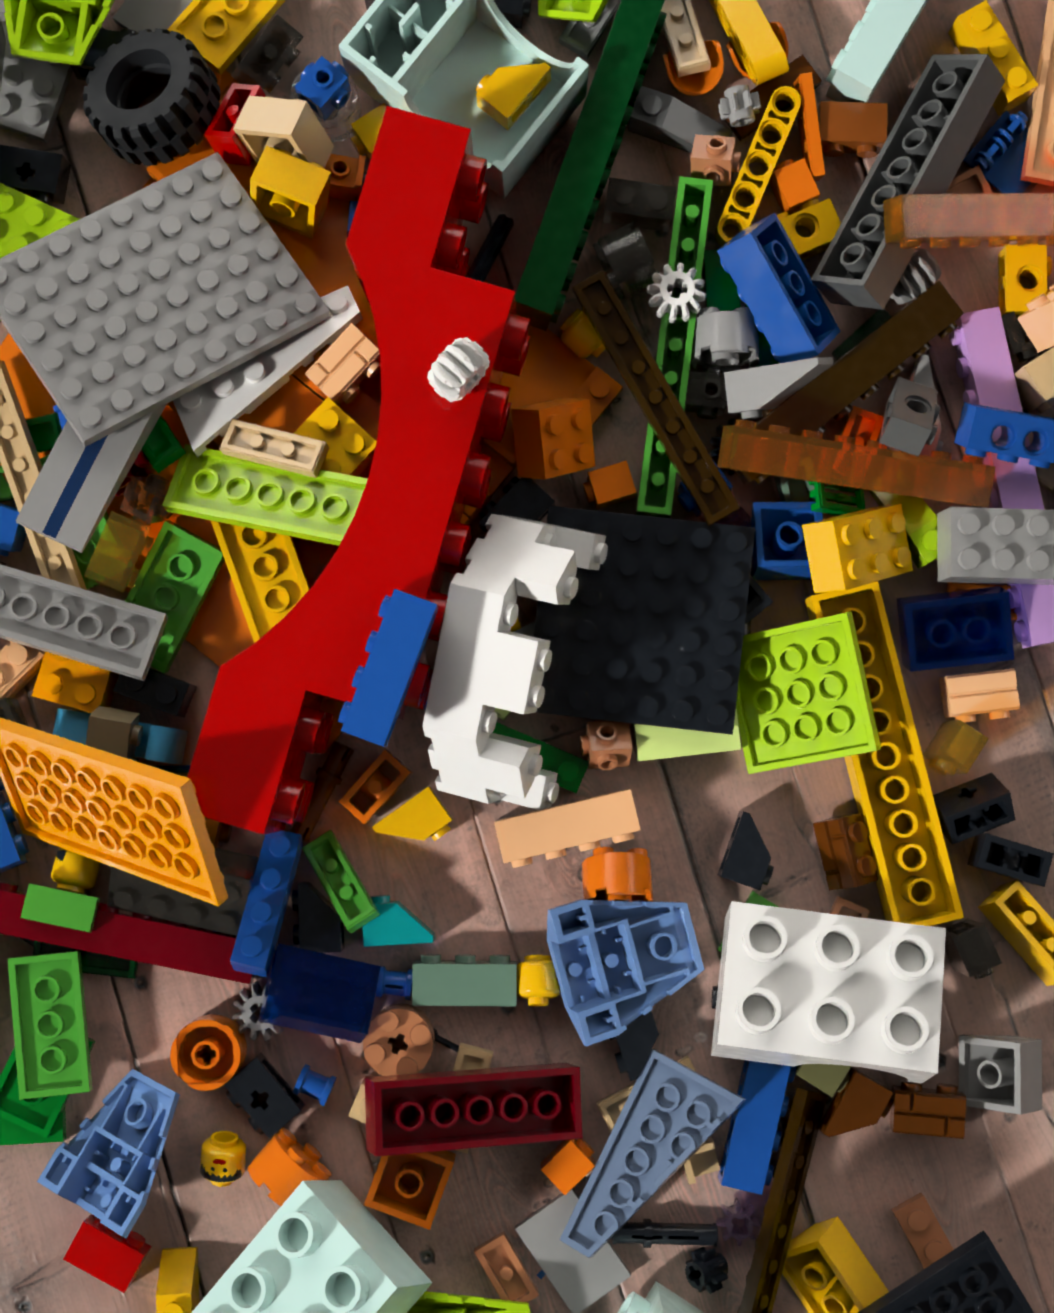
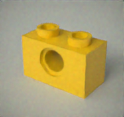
M830 198L819 202V199L811 200L800 207L801 211L791 215L788 212L777 215L802 261L826 251L841 225V221ZM797 226H805L810 230L811 236L802 237L797 234L795 228Z
M1005 245L999 252L998 306L1002 320H1018L1017 318L1028 310L1026 304L1043 293L1047 296L1051 292L1050 289H1047V277L1051 274L1052 258L1047 256V245ZM1019 277H1027L1032 282V289L1024 288L1020 284Z

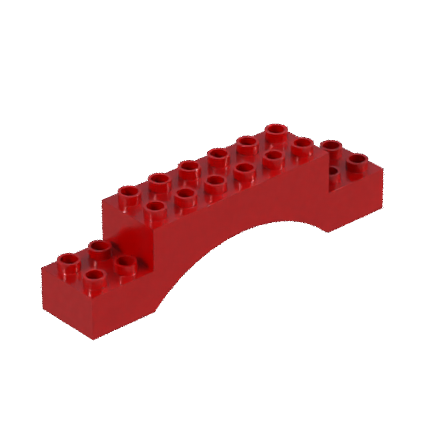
M386 107L346 241L358 280L372 310L380 353L381 407L378 438L369 477L351 524L337 551L314 585L281 621L258 641L222 664L219 668L187 776L195 786V794L200 810L205 818L263 835L285 830L286 823L291 825L295 821L303 823L314 791V782L300 778L307 752L323 755L334 722V714L320 710L323 697L345 703V701L352 702L357 689L351 686L358 666L365 667L370 653L365 651V647L372 630L379 631L383 618L378 616L385 595L391 597L394 589L437 604L439 609L428 639L439 642L448 598L447 594L440 593L445 572L452 574L464 573L466 567L465 558L471 549L473 536L469 535L471 526L460 523L465 505L482 509L492 476V469L489 468L491 457L480 454L483 441L487 439L501 443L510 415L512 403L508 402L511 388L500 385L503 373L517 377L521 376L531 339L530 336H527L531 319L516 315L514 290L464 277L469 261L470 248L464 247L467 227L462 226V222L465 220L479 224L489 190V183L484 182L487 159L473 155L470 128L398 108ZM468 337L483 348V351L489 356L490 364L485 376L480 379L479 384L472 389L470 394H466L462 400L449 402L445 397L442 398L429 384L427 379L428 372L431 370V364L437 360L438 354L442 353L447 345H451L455 339ZM418 663L398 719L403 720L407 706L419 710L424 709L433 675V669H430V665Z

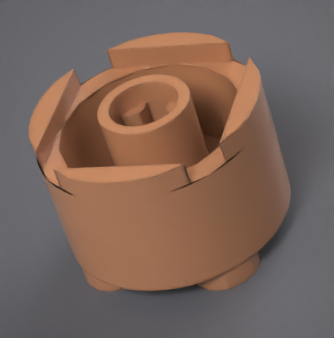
M402 1003L386 1007L377 1013L368 1025L363 1038L365 1060L373 1070L382 1076L419 1073L428 1063L435 1044L434 1029L427 1015L415 1006ZM398 1034H402L405 1036L404 1042L408 1046L402 1045L401 1048H397L394 1046L395 1041L391 1038H396Z

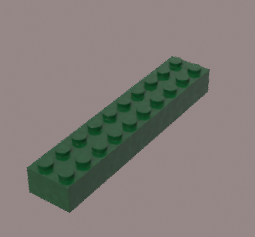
M621 0L515 294L516 315L531 319L530 326L546 331L549 322L556 324L561 313L566 295L560 294V292H568L578 264L571 261H579L589 232L583 229L590 230L597 212L599 200L607 184L611 168L623 139L622 137L667 13L661 12L665 0Z

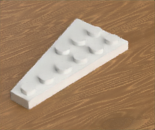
M348 285L320 297L330 310L329 318L173 400L191 447L197 457L207 450L205 446L218 435L223 437L226 434L232 419L237 420L244 413L250 414L290 380L289 375L301 365L306 367L314 360L313 355L326 344L332 345L351 323L356 325L363 319Z

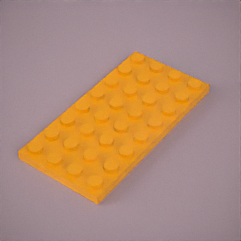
M0 717V777L23 834L218 907L229 898L224 884V876L219 869L215 848L210 841L205 825L206 820L200 810L195 794L196 789L191 779Z

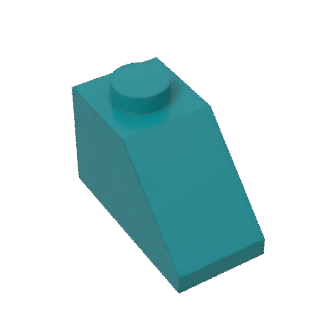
M390 895L370 896L381 915L363 926L364 947L434 942L435 932L399 900L390 901Z

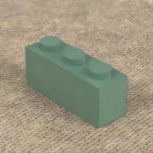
M422 954L421 960H414L412 1006L516 1007L517 961H510V955H489V961H476V955L472 954L455 955V960H441L440 954Z

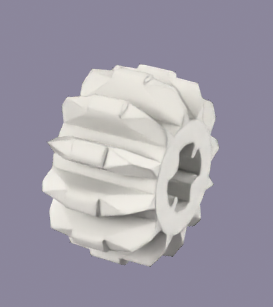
M678 263L677 269L674 272L669 264L664 265V275L655 272L652 276L655 284L648 285L647 293L653 296L649 299V306H660L656 314L658 318L663 317L666 312L670 313V323H675L677 314H680L684 322L688 321L690 318L689 311L698 314L701 309L698 302L705 301L706 293L700 290L704 287V280H693L697 272L695 268L684 273L683 263ZM673 288L681 289L679 298L672 297Z
M468 337L455 339L451 345H447L442 353L438 354L437 360L431 364V370L427 376L429 384L442 398L445 397L449 402L462 400L466 394H470L472 389L479 384L480 379L485 376L490 364L489 356L478 343L471 341Z

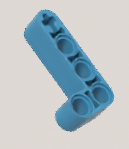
M57 708L53 735L86 745L88 721L91 713ZM139 722V725L143 726V736L140 745L136 746L135 757L163 763L182 764L188 736L187 730Z

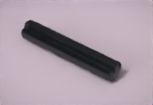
M506 214L498 215L465 277L482 282L485 281L514 226L512 218L507 217Z

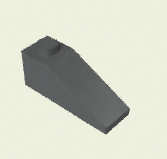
M644 86L640 88L628 127L629 132L692 153L695 134L731 137L733 133L731 129L677 98Z

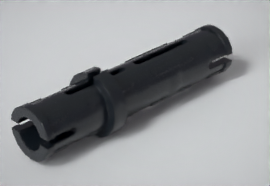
M643 1219V1222H627L612 1237V1244H643L644 1248H651L652 1244L717 1247L718 1227L717 1223H653L651 1219Z

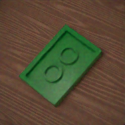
M88 1037L90 1053L96 1041ZM14 1046L0 1075V1117L47 1139L50 1137L70 1094L19 1100Z

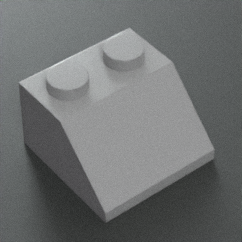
M959 1035V1091H963L966 1095V1106L1019 1115L1042 1110V1039L1011 1035Z

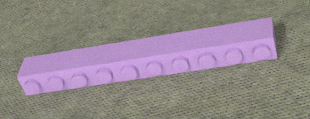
M999 306L964 313L955 320L958 327L949 333L950 342L953 346H956L958 355L956 360L957 374L959 378H963L965 386L963 402L1023 413ZM1000 426L993 432V442L997 441L1001 436L1002 430ZM1028 435L1025 438V447L1030 445ZM987 452L986 457H978V470L980 475L985 477L987 486L985 502L988 508L1045 510L1035 466L1029 465L1030 459L1019 457L1018 463H1012L997 459L998 453ZM1008 584L1011 588L1007 589V601L1011 609H1016L1014 612L1017 614V622L1014 623V633L1018 642H1021L1022 648L1054 643V585Z

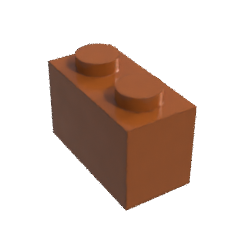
M820 101L817 114L822 152L825 156L838 157L844 153H855L861 158H872L879 154L887 139L888 103Z

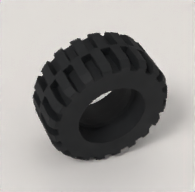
M156 28L155 32H152L150 29L140 30L139 34L135 36L132 34L122 37V42L117 45L113 43L107 48L108 52L103 57L99 56L95 61V69L89 71L86 78L88 86H84L83 92L85 115L107 145L121 159H126L127 162L138 165L143 163V165L147 166L157 165L158 161L164 164L174 161L173 157L177 155L183 157L190 152V147L194 144L198 146L204 140L203 134L206 132L220 106L221 93L220 87L217 84L218 80L195 45L178 32ZM166 87L154 101L138 108L147 96L158 89Z

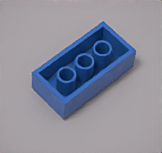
M775 212L742 230L717 250L723 269L731 275L737 286V293L740 299L748 305L754 316V323L757 329L765 335L771 346V353L777 362L785 363L813 358L819 355L841 332L817 287L812 283L811 276Z

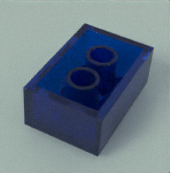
M995 586L897 598L902 665L910 672L1014 660L1009 591L1002 587Z
M279 943L275 949L258 1021L361 1043L368 1035L381 966Z

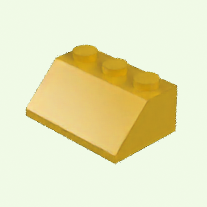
M838 1216L813 1224L790 1240L782 1274L808 1313H858L889 1292Z

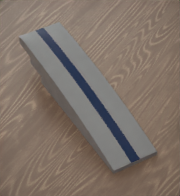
M167 404L87 447L83 445L67 421L16 519V523L83 553Z

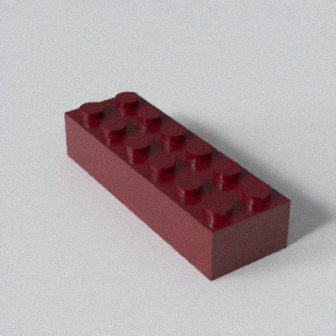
M552 1063L365 1077L366 1150L374 1156H388L582 1139L580 1067L570 1063Z

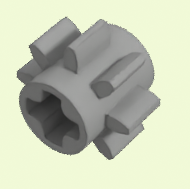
M736 85L724 91L725 98L719 99L720 104H718L721 120L729 119L731 127H742L755 121L754 114L760 113L759 93H750L748 85Z

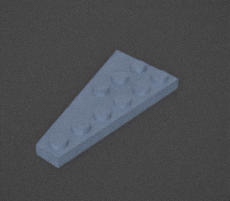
M652 1049L559 1240L588 1258L593 1257L747 1099L665 1054Z

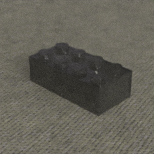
M214 847L219 869L224 876V884L229 897L219 907L111 867L107 906L237 936L259 857Z

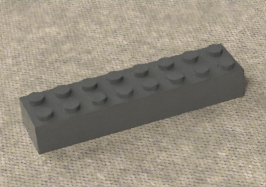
M944 54L931 56L811 278L812 283L830 303L884 310L1005 82L988 54Z

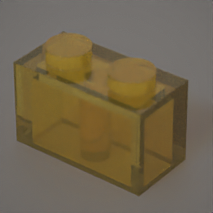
M111 511L84 573V577L123 594L127 587L133 589L141 572L140 569L135 568L140 555L148 556L155 539L149 536L151 527Z
M961 720L944 721L923 753V757L930 761L927 765L928 767L943 776H946V774L954 776V774H967L989 738Z

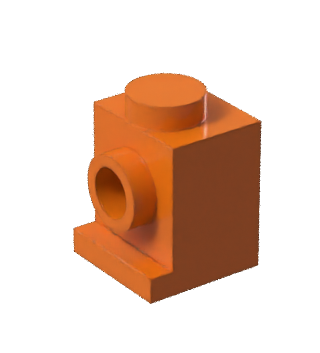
M330 154L325 165V169L331 171L329 198L359 201L366 156L359 155V158Z

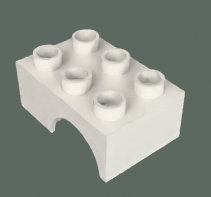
M731 901L724 919L711 1056L793 1067L803 1064L854 1066L894 1073L907 1078L908 1082L923 1083L938 1074L946 928Z

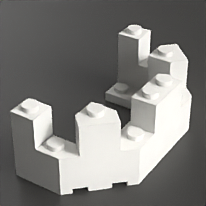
M491 514L485 524L486 529L489 530L484 539H476L465 558L466 564H469L464 574L456 573L450 583L422 727L424 736L432 739L428 753L432 769L439 770V775L435 780L437 790L487 804L502 800L542 810L551 807V804L556 801L559 793V784L556 783L558 773L541 769L543 762L542 755H539L541 745L492 733L497 723V713L494 712L495 708L523 715L536 713L545 695V688L542 686L544 672L549 669L552 660V651L549 650L551 641L510 631L511 626L515 624L518 617L519 609L516 600L517 596L557 605H570L571 599L575 597L578 590V578L575 577L577 567L599 570L600 564H603L606 560L608 546L605 543V535L520 517Z

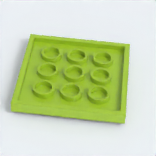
M845 612L743 636L736 709L748 774L881 750L852 612Z

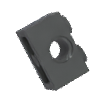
M898 377L886 402L879 443L919 457L924 445H931L937 432L938 426L934 425L940 411V405L936 404L938 390Z

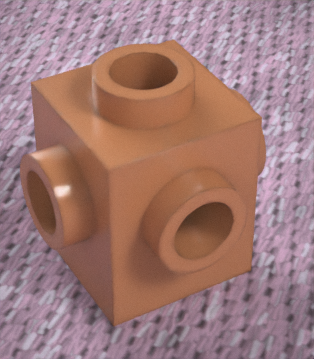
M695 134L690 158L691 178L713 180L714 186H731L734 172L739 173L741 167V152H736V137Z
M606 720L587 722L586 733L580 736L581 756H587L588 768L612 770L616 767H629L633 749L629 723Z

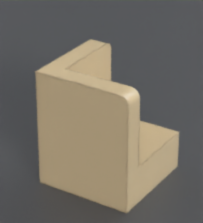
M712 1137L683 1164L689 1185L696 1183L695 1177L720 1170L715 1152L716 1147Z

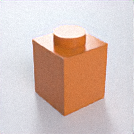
M804 158L796 162L793 159H788L774 168L775 171L771 175L769 184L782 213L794 214L801 211L800 207L803 204L819 199L821 194Z
M627 460L588 472V482L583 483L588 503L594 501L596 509L633 499L637 494Z
M583 1138L563 1140L541 1162V1171L566 1195L595 1167L594 1158L592 1157L595 1152Z

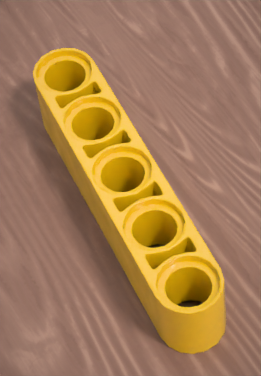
M709 0L753 84L756 86L789 71L786 54L757 0Z
M779 87L770 98L716 228L715 238L721 247L732 239L724 235L722 228L725 225L734 224L740 232L751 225L800 108V95L792 87ZM786 100L791 104L792 110L790 112H781L777 109L775 102ZM766 131H773L778 135L779 142L769 144L764 141L762 134ZM753 162H760L765 166L766 173L759 176L754 175L750 171L749 165ZM740 193H746L753 199V204L748 207L740 206L736 201V196Z

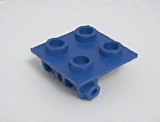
M1005 111L963 159L971 168L979 165L987 182L1013 203L1032 183L1020 180L1028 128L1026 127L1028 118L1021 111H1018L1016 114H1010L1008 111Z

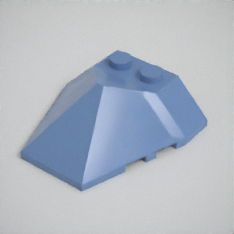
M579 899L548 909L547 943L564 1007L583 1045L586 1047L619 1036L634 1020L641 1015L645 1016L653 1010L652 1007L667 995L671 996L705 970L686 902H629L625 900Z
M132 1069L102 1100L105 1105L92 1119L86 1117L79 1125L82 1130L68 1144L63 1142L55 1150L37 1182L55 1194L79 1205L101 1220L100 1223L120 1236L127 1238L146 1206L180 1094Z

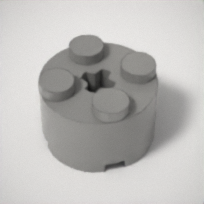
M716 307L700 309L699 317L696 318L691 354V365L693 368L696 369L698 364L702 366V372L724 374V372L740 370L741 365L748 363L749 368L758 365V329L749 307H740L733 311H720Z

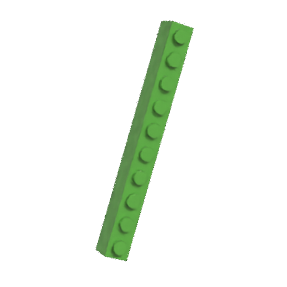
M679 176L668 264L673 272L676 271L678 263L684 264V273L695 268L697 272L693 280L701 279L713 180ZM673 288L672 297L679 298L681 289ZM689 311L690 318L686 322L682 320L680 314H677L675 323H670V313L666 312L661 317L655 362L684 410L696 313ZM649 423L647 424L636 515L670 518L677 471Z

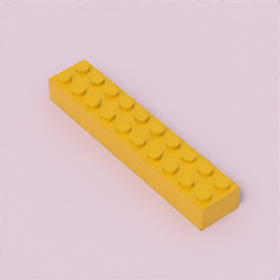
M876 581L849 590L824 592L809 596L805 599L809 620L845 612H852L881 750L846 756L844 758L858 813L862 812L864 823L868 828V840L872 856L877 864L878 881H876L885 920L933 926L962 919L964 915L879 583Z

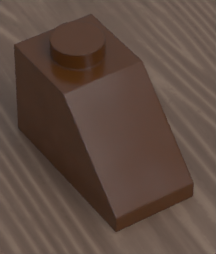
M851 1067L848 1071L850 1075L849 1081L840 1093L836 1092L820 1122V1131L824 1135L832 1137L877 1124L880 1117L885 1118L893 1105V1099H891L893 1092L883 1084Z

